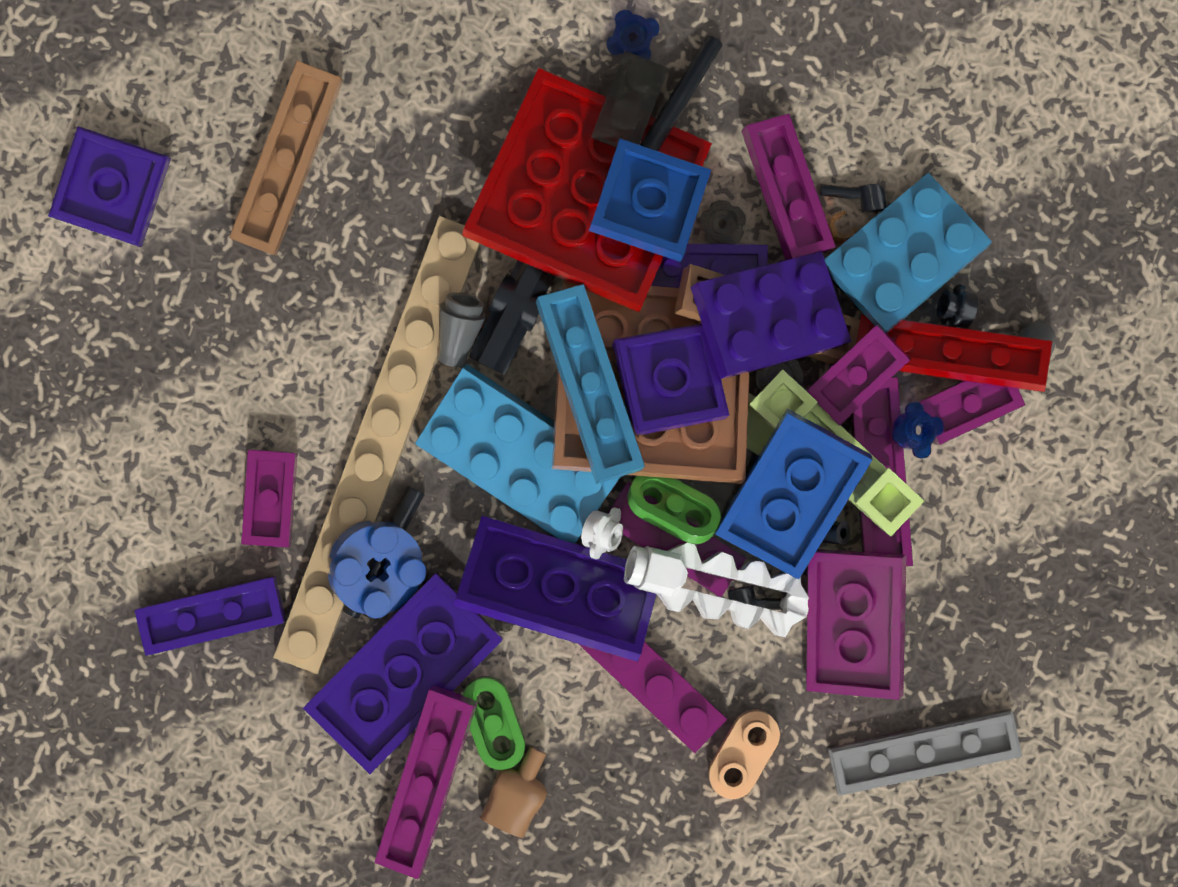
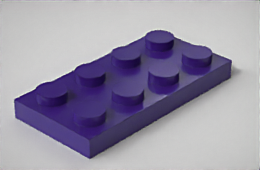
M481 516L454 606L638 662L657 594L637 589L634 585L625 583L624 571L627 559L602 553L600 558L596 560L590 557V548Z
M437 572L303 707L369 774L417 728L429 689L435 685L453 691L504 639L480 614L455 607L454 602L457 591Z

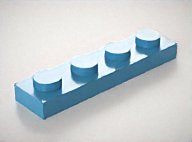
M584 284L538 297L536 305L595 483L598 484L641 471L645 465Z

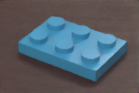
M928 172L824 260L829 275L874 326L879 324L888 333L986 250L992 241Z

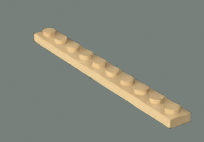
M441 216L437 220L273 658L315 674L320 673L345 606L334 594L328 581L332 560L329 555L335 541L349 527L359 522L370 520L374 523L377 521L438 358L440 304L446 301L449 293L463 292L480 247V243L462 236L465 225Z

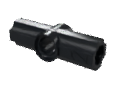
M517 260L511 274L507 273L502 280L488 309L491 313L484 327L480 330L468 357L505 375L527 331L531 332L537 322L536 319L539 315L536 305L537 298L547 295L556 276Z

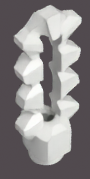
M682 543L668 551L649 546L645 548L633 546L626 561L624 571L625 583L634 585L637 589L657 594L666 608L671 611L680 612L693 600L703 618L719 619L729 610L732 621L737 626L750 629L761 619L774 635L786 637L792 625L806 618L808 614L809 597L801 586V578L798 580L785 572L770 577L765 562H746L740 570H737L733 556L724 552H717L701 562L695 544ZM686 568L786 592V597L782 598L780 608L783 609V612L681 588L686 582L688 574Z

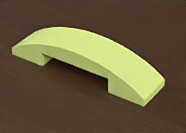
M783 369L750 403V406L774 430L788 408L870 453L841 425L839 426L817 404L818 402ZM872 455V462L848 500L891 537L921 506L924 500L890 468L887 469Z

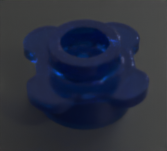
M630 10L619 11L614 19L616 23L614 34L606 42L608 51L612 55L622 53L631 56L639 64L647 62L651 57L650 45L652 39L659 34L658 22L653 18L645 19L640 15L632 14ZM632 32L638 36L635 41H631L628 38V35Z
M911 402L906 405L905 413H902L895 420L892 436L899 446L912 450L914 457L919 459L927 458L931 454V445L935 437L943 433L944 424L941 418L932 417L925 412L920 402ZM917 426L921 428L919 435L916 433Z

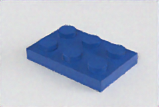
M787 408L746 476L745 481L722 516L715 534L799 580L872 462V455Z

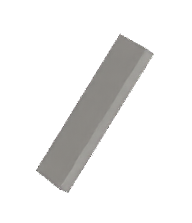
M1011 709L827 748L838 796L1022 757L1015 719Z

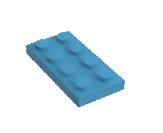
M468 364L462 368L415 443L558 539L574 544L581 536L588 516L593 511L599 509L620 478L596 484L592 472L552 469L554 421Z

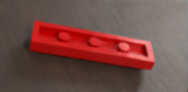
M861 314L856 344L875 327L863 314ZM906 320L899 322L887 333L911 358L899 370L901 372L1045 392L1053 341Z

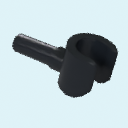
M821 184L820 196L850 200L860 199L862 213L883 211L887 207L885 190L878 184H868L859 187Z
M753 586L728 591L729 600L770 610H783L780 608L782 598L756 599Z

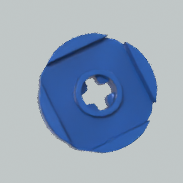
M369 520L354 524L338 537L329 555L332 560L328 581L332 591L348 608L357 613L366 614L371 618H381L387 613L402 607L415 594L419 584L423 582L426 575V567L422 562V553L415 539L399 525L388 521L372 523ZM374 558L380 562L385 558L384 572L379 577L372 576L371 578H366L365 575L370 571L367 565L368 561Z

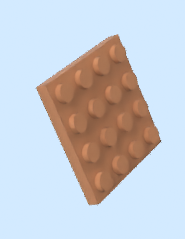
M563 280L562 290L572 288L577 285H574L570 282ZM651 286L640 312H636L586 290L626 411L627 407L612 343L615 339L702 324L699 321L674 314L679 288ZM557 368L552 469L592 472ZM749 372L721 379L729 410V416L726 419L635 436L645 467L641 471L628 475L742 484L746 478Z

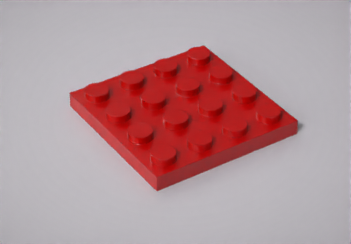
M538 68L465 224L462 236L574 285L584 284L586 290L636 312H640L664 256L591 232L589 228L619 139L640 145L656 118ZM673 127L659 152L703 166L712 143Z

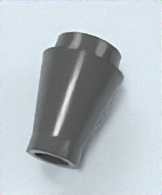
M449 293L446 301L440 304L439 354L437 359L441 363L452 367L465 366L467 355L486 318V314L483 312L484 302L481 299L464 293Z

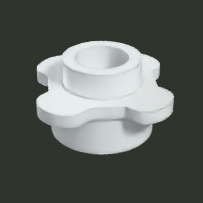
M614 507L609 514L595 510L586 519L582 529L581 540L584 546L590 548L591 558L597 560L602 553L606 551L612 552L620 544L623 536V526L619 523L621 519L620 509Z

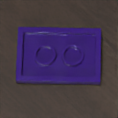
M822 251L701 281L690 287L720 379L838 348L852 342Z

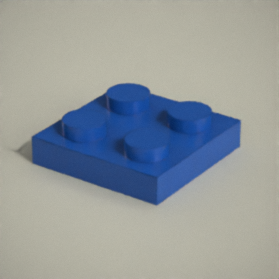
M619 139L589 231L681 262L711 169Z

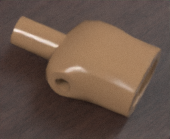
M530 746L519 770H499L491 787L489 798L479 818L504 832L524 838L533 817L543 805L547 795L545 785L536 779L547 753Z

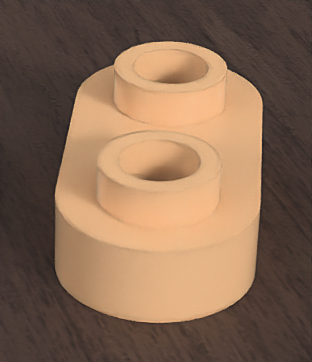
M752 709L740 714L733 723L711 761L708 770L711 786L720 796L727 799H738L747 795L754 787L780 739L779 727L770 714L762 710ZM754 727H760L765 731L763 740L758 743L748 740V733ZM730 768H737L741 771V778L736 783H728L724 780V774Z

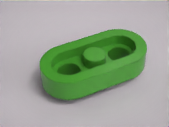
M636 476L628 492V504L636 516L690 544L704 543L714 535L719 526L721 514L715 501L677 479ZM651 495L655 497L658 504L646 502L644 496ZM686 518H695L700 523V526L693 527L689 525Z
M481 676L475 678L467 685L463 696L478 701V695L483 691H488L495 697V704L492 707L484 708L477 703L470 725V731L479 756L487 766L493 769H510L522 759L526 741L509 691L505 684L495 677ZM497 736H506L511 742V747L505 752H500L495 749L493 740Z

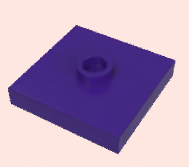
M78 126L48 216L142 248L171 158Z
M702 324L625 337L613 341L612 346L627 412L635 436L722 420L729 416L722 381L719 378Z

